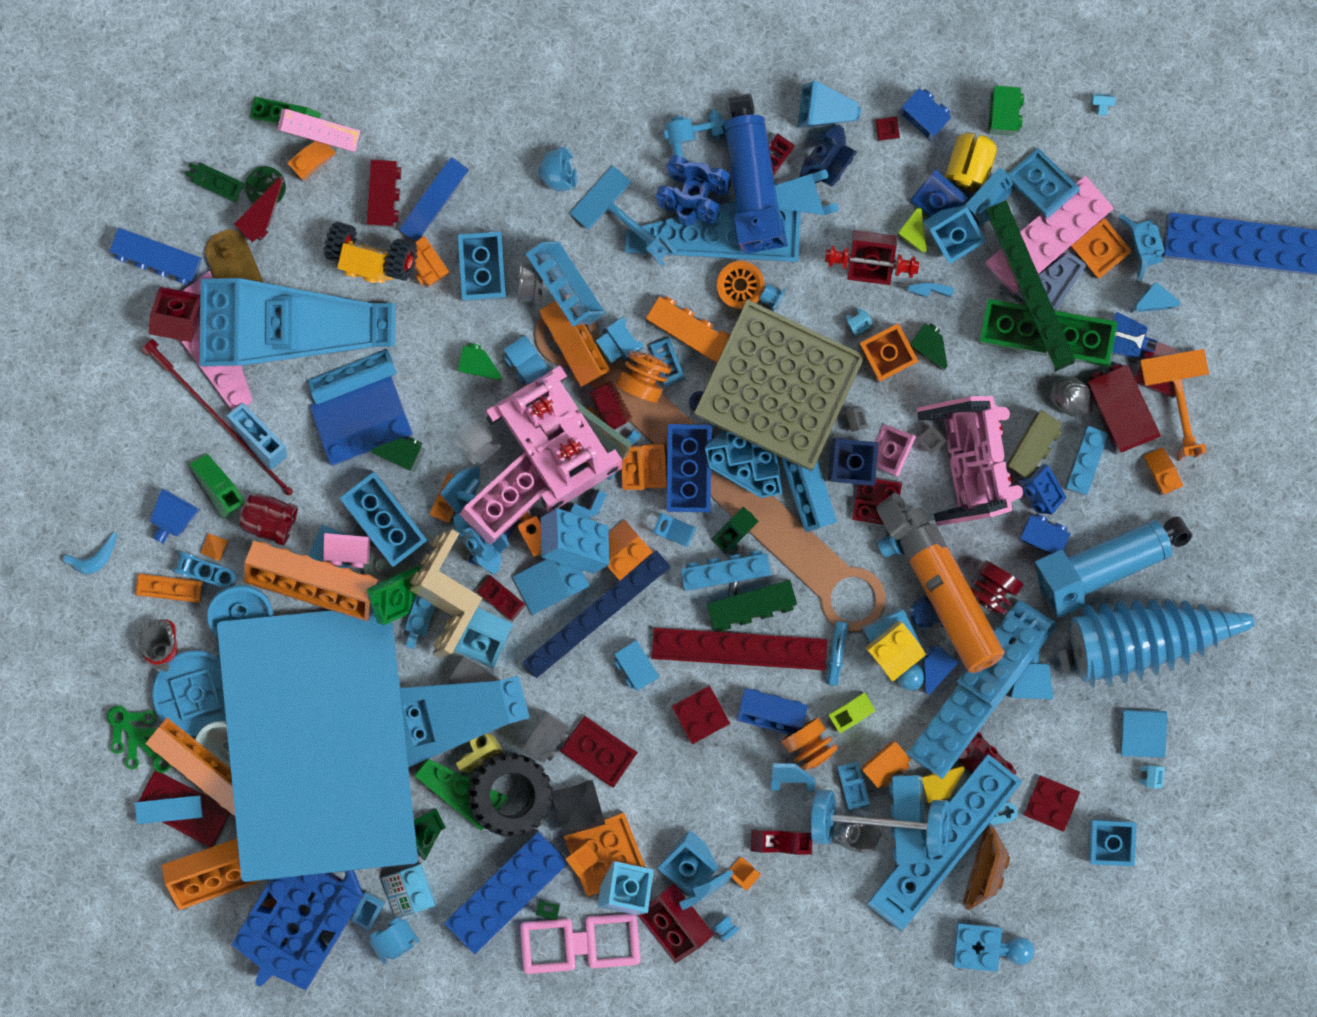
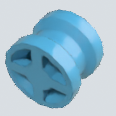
M729 915L712 927L714 932H718L722 942L739 930L737 925L732 924Z

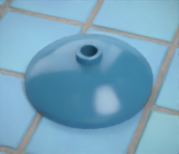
M235 585L221 590L213 597L207 610L208 624L217 637V624L219 622L273 616L272 605L268 597L262 591L247 585ZM243 606L242 609H237L236 607Z

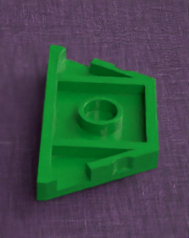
M421 565L367 589L377 623L386 625L411 613L417 594L409 590L412 585L410 580L416 571H420Z

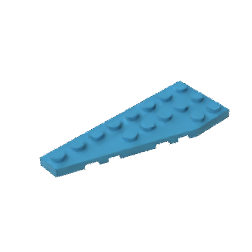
M736 201L719 205L720 215L716 224L704 222L698 217L693 225L684 226L679 222L678 217L641 226L651 236L657 237L662 233L670 241L677 252L673 254L669 251L666 255L798 262L800 211L779 208L784 217L787 247L745 254L738 244L734 214H738ZM631 229L626 230L625 253L650 254L646 250V242Z

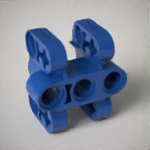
M672 155L667 165L668 175L671 179L685 184L681 192L677 187L659 186L656 193L658 206L667 211H675L677 208L678 220L684 226L693 225L698 217L704 222L716 224L720 215L719 204L709 200L707 196L712 191L719 195H727L731 186L730 174L721 168H712L711 170L706 163L688 162V160L681 156ZM694 191L699 192L698 195L690 196V193ZM687 210L692 212L690 215L687 216L682 214L684 211Z

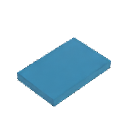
M1039 148L1008 173L1013 186L1047 219L1080 191L1079 187Z

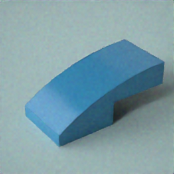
M921 283L909 285L907 292L928 298L930 291L950 298L954 288L941 284Z
M859 762L838 766L848 810L851 811L870 806Z

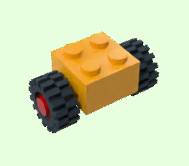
M336 221L329 228L330 232L327 233V240L324 243L326 244L324 256H326V259L339 262L337 269L344 270V275L363 277V280L372 283H384L385 280H393V278L406 281L410 278L411 273H413V266L416 265L415 259H417L416 253L418 252L415 243L396 239L387 252L362 244H354L357 241L355 237L357 232L356 228L352 225Z

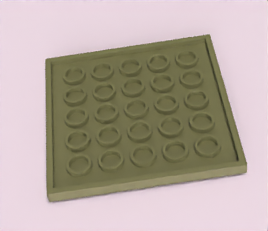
M747 299L693 416L812 472L865 355Z

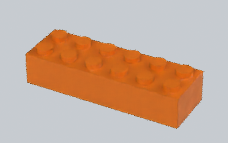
M253 541L244 563V583L369 621L373 609L367 589L378 584V580L371 575H361L349 568H339L326 561L320 562L307 555L294 554L288 549H279L270 546L266 542Z

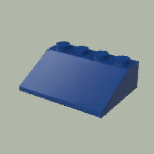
M391 376L323 403L310 405L331 466L369 453L372 448L414 435Z

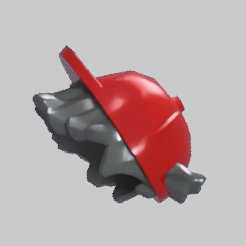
M156 619L154 622L150 621L149 626H144L141 628V632H138L140 638L139 645L143 657L152 664L156 671L160 672L162 670L167 672L170 668L168 663L175 658L178 649L176 625L170 620Z

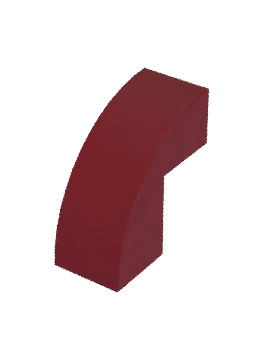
M754 829L751 830L750 851L812 855L813 840L811 832Z

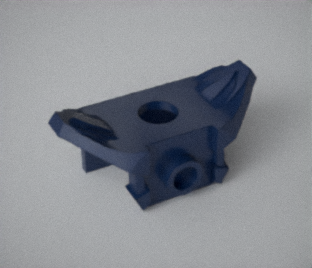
M839 124L820 136L821 140L809 157H805L799 178L826 170L828 177L814 182L815 184L821 181L833 187L840 180L842 173L852 163L857 151L846 146L844 128Z

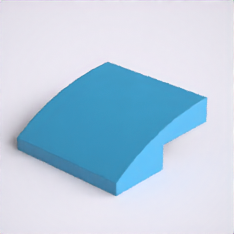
M1123 709L1121 756L1165 758L1167 711Z
M732 869L714 875L694 887V894L679 902L682 910L695 905L722 888L733 875Z

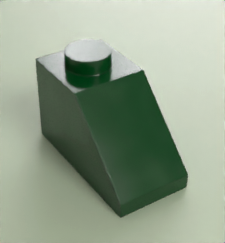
M932 323L929 325L923 324L911 341L910 346L944 371L948 365L943 336L939 334L941 330Z
M743 506L711 540L727 554L759 521Z

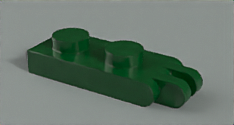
M189 162L188 167L195 170L194 173L187 170L184 173L191 177L190 182L236 203L244 187V182L199 162L198 166Z

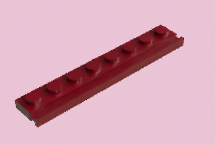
M654 628L652 659L825 671L827 639Z

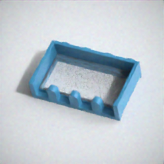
M559 241L542 242L526 253L573 327L582 324L591 325L606 314Z

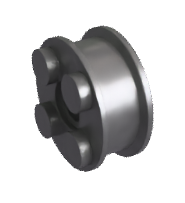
M521 256L520 269L518 271L517 304H520V301L534 302V305H537V302H542L543 280L530 260H525Z

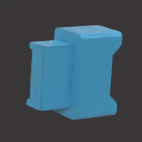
M624 316L602 331L604 335L595 341L596 346L609 365L619 358L625 361L629 358L628 354L630 351L638 352L644 347L642 342L635 341L626 328Z

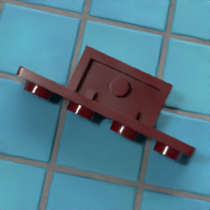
M979 731L957 759L967 770L973 773L985 756L989 754L1014 775L1017 773L1013 765L1006 761L999 754L998 750L983 738Z

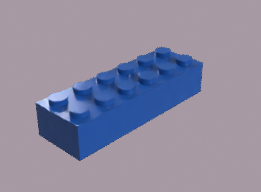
M539 830L463 903L444 924L476 954L568 864L565 859L566 857Z

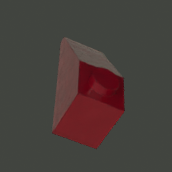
M282 176L234 223L252 243L256 239L261 241L269 233L266 229L271 224L283 186L284 178Z

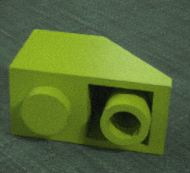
M864 692L828 713V716L840 734L876 710Z

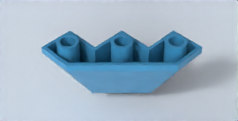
M722 430L705 446L709 468L760 498L782 494L778 455L725 430Z

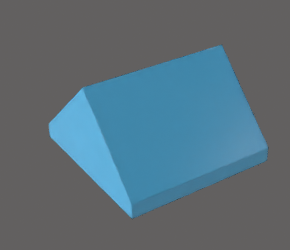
M1155 282L1148 287L1133 305L1131 313L1175 309L1180 306V301Z

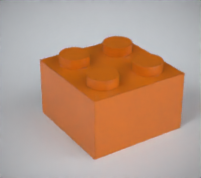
M899 323L858 344L878 383L919 362Z

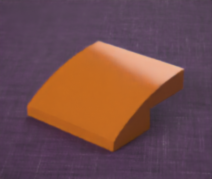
M666 443L631 445L627 456L622 460L623 490L667 488Z

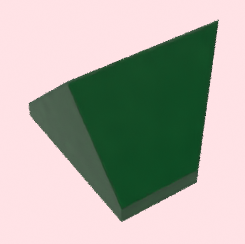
M437 809L414 819L416 846L424 860L429 855L441 830L446 828Z

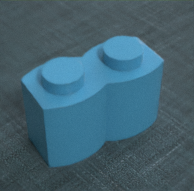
M526 335L504 349L506 355L503 356L510 367L514 365L519 372L516 373V376L522 384L527 383L529 385L550 372Z

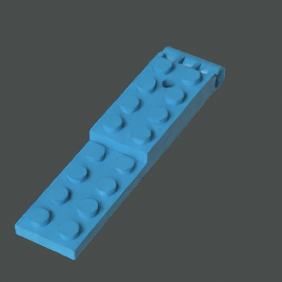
M1018 601L1013 610L1008 612L994 631L1005 651L1002 659L980 672L971 673L967 669L957 680L959 685L908 751L907 755L943 779L1048 637L1055 631L1057 623L1024 601Z
M987 754L949 801L951 825L948 847L945 854H929L926 842L927 864L897 865L877 889L867 905L902 932L1023 781ZM912 882L914 884L913 888H906V883Z

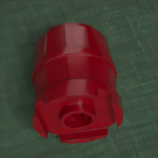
M258 493L250 494L243 508L239 526L243 527L244 531L256 535V537L275 541L276 544L285 546L291 535L289 534L291 527L297 518L298 506L292 503L287 504L272 496L269 497Z

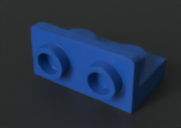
M1042 464L1030 478H1021L1019 480L1023 492L1027 495L1032 508L1037 513L1052 515L1067 498L1047 464Z

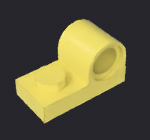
M486 733L470 740L474 752L463 755L461 757L462 760L457 762L456 765L460 771L469 774L477 766L482 765L485 759L494 757L495 754L503 752V749L494 735ZM486 738V744L482 747L481 742Z

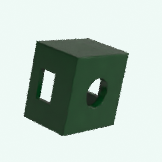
M539 899L535 915L557 920L561 904L557 905ZM544 905L553 907L552 912L543 910Z

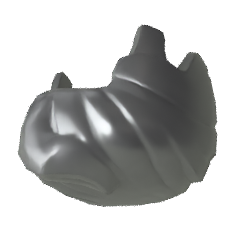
M1064 377L1053 382L1050 398L1058 409L1074 417L1079 415L1087 416L1092 412L1090 404L1092 401L1091 390L1082 381L1073 377Z
M852 815V816H855V817H865V816H859V815ZM843 822L839 825V828L833 831V838L843 848L858 853L873 850L882 836L879 827L870 824Z

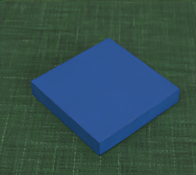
M934 170L910 201L918 208H921L927 216L931 217L941 210L962 206L968 197L937 170Z

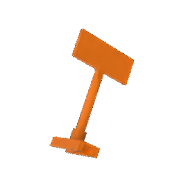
M1200 349L1140 360L1145 386L1165 382H1173L1184 435V438H1182L1184 448L1177 452L1178 461L1188 456H1194V454L1195 458L1205 454V444H1196L1195 436H1192L1182 385L1183 379L1209 375L1205 350Z

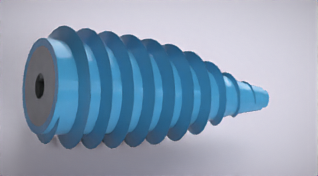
M1150 599L1147 602L1146 608L1143 607L1140 601L1134 600L1129 610L1123 602L1118 601L1114 611L1107 604L1103 603L1100 605L1097 614L1091 606L1087 605L1083 610L1082 616L1073 617L1071 620V645L1074 661L1081 680L1089 682L1091 687L1094 688L1096 680L1104 679L1108 687H1111L1113 677L1118 675L1123 683L1127 684L1129 673L1135 672L1137 677L1142 680L1144 670L1148 668L1152 670L1155 676H1158L1159 668L1162 664L1166 663L1168 668L1173 671L1175 660L1182 658L1185 664L1189 665L1191 654L1198 652L1203 658L1205 648L1211 645L1217 648L1218 642L1227 638L1231 639L1234 635L1250 630L1251 627L1255 626L1253 614L1237 613L1235 611L1222 612L1218 608L1215 611H1209L1203 604H1199L1195 610L1186 600L1181 602L1179 609L1170 599L1164 601L1162 608L1154 599Z

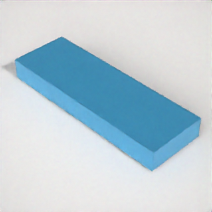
M201 795L135 802L137 824L203 817Z

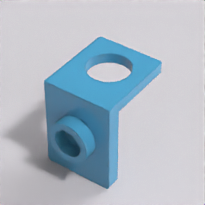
M660 513L653 533L688 547L696 527ZM665 520V526L660 530L661 524Z

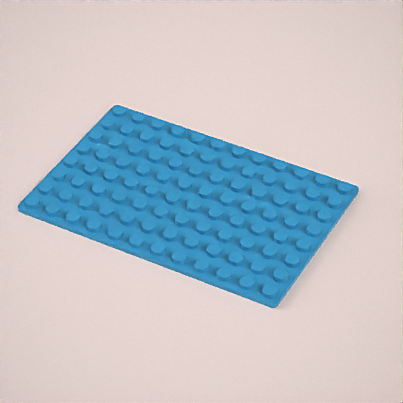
M332 610L219 622L217 624L242 881L250 882L415 864L418 861L393 622L386 625L377 623L373 610L369 621Z

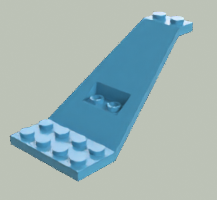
M241 278L201 279L200 366H246L374 347H395L396 303H369ZM279 309L282 310V314H281V315H279V313H278V312H279Z
M519 676L490 682L400 688L408 767L509 723L530 718ZM412 709L417 712L415 717H412L410 714ZM418 730L422 732L421 738H417L416 732Z

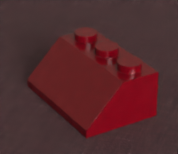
M673 883L649 901L648 913L638 916L676 964L701 948L714 933L693 906L682 910L679 902L686 897Z

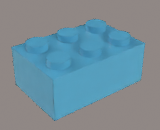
M502 232L459 234L458 247L463 302L507 299Z
M556 508L541 517V557L594 574L609 565L608 525Z

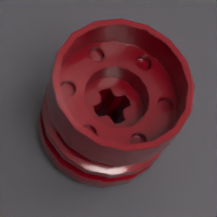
M985 560L978 571L985 580L981 582L973 579L972 583L979 587L978 591L971 587L970 589L981 606L991 612L1005 615L1007 610L1001 607L1000 603L1011 606L1012 603L1005 595L1008 593L1017 596L1024 584L1005 570Z

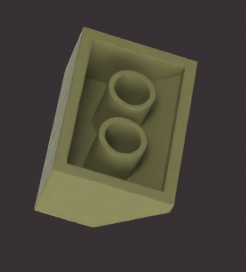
M1044 410L1037 411L1008 460L1006 468L1022 478H1030L1039 468L1037 465L1040 460H1045L1051 451L1049 445L1052 440L1056 441L1062 432L1060 426L1062 423Z

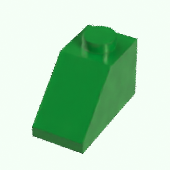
M468 343V347L463 346L458 372L502 380L501 374L485 350L481 349V345Z

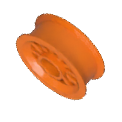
M735 261L728 264L721 270L717 279V291L720 298L733 308L743 309L747 301L745 293L750 297L748 300L757 303L764 291L765 283L761 271L755 265L746 261ZM738 270H743L742 276H739ZM735 271L736 278L731 274V272ZM745 272H750V274L745 278ZM727 276H729L733 281H729V280H725V279H726ZM752 276H754L755 280L748 281ZM741 279L746 282L747 288L744 291L735 289L734 283L737 280ZM724 283L730 284L732 286L725 288ZM754 283L757 284V287L749 286ZM748 289H749V290L756 291V292L754 293V295H752V294L748 291ZM733 290L729 295H727L726 291ZM736 293V299L733 300L731 297ZM739 295H742L743 301H738Z

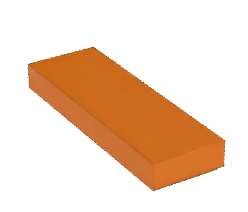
M138 574L135 595L201 603L203 581Z

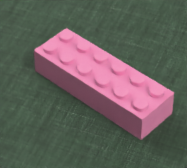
M1086 176L1076 183L1080 191L1048 219L1043 214H1040L1020 232L1038 274L1114 209ZM1000 249L985 264L1009 292L1014 295L1019 289Z
M558 430L547 438L550 441L562 434V432ZM524 452L463 508L460 515L490 546L541 499V494L548 491L549 488L532 464L531 459Z

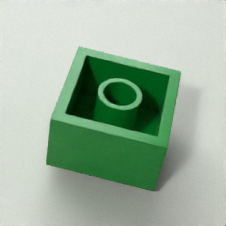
M994 86L991 90L988 134L1014 136L1020 131L1023 124V115H1019V110L1024 105V93H1021V87Z

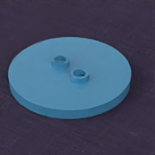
M201 650L183 652L176 655L168 663L170 668L167 672L161 670L157 673L153 684L152 698L156 713L162 722L168 717L191 737H197L198 733L207 724L216 721H226L219 656Z

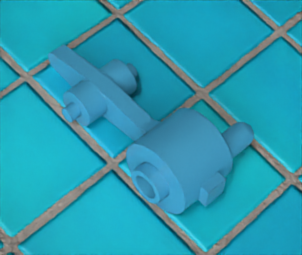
M711 110V114L708 115L709 123L695 126L692 125L691 118L684 119L683 116L673 117L671 122L665 124L666 130L663 131L664 140L668 139L669 146L673 147L674 155L683 157L681 144L695 141L694 133L711 130L712 137H717V140H721L722 135H725L724 123L729 119L722 120L721 113H717L716 110Z

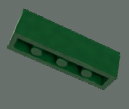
M786 580L708 603L707 608L713 628H718L719 632L731 629V624L739 622L740 626L752 623L751 618L760 616L761 620L772 617V612L781 610L782 614L793 611V606L798 604L791 580Z

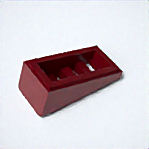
M778 133L769 144L770 151L773 149L782 156L779 159L770 153L771 159L777 163L776 166L772 165L774 176L795 147L793 143ZM778 142L784 147H786V152L777 147L775 144Z

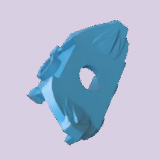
M1120 214L1118 218L1129 230L1139 264L1136 281L1142 282L1147 266L1164 262L1162 253L1165 251L1157 225L1152 224V220L1135 224L1129 218Z
M460 513L453 516L455 531L459 533L457 538L462 540L474 557L472 560L491 574L497 573L501 565V553L510 545L506 535L503 533L489 546L473 527L463 519Z

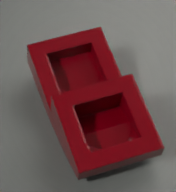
M491 575L477 591L511 621L526 606L522 600Z

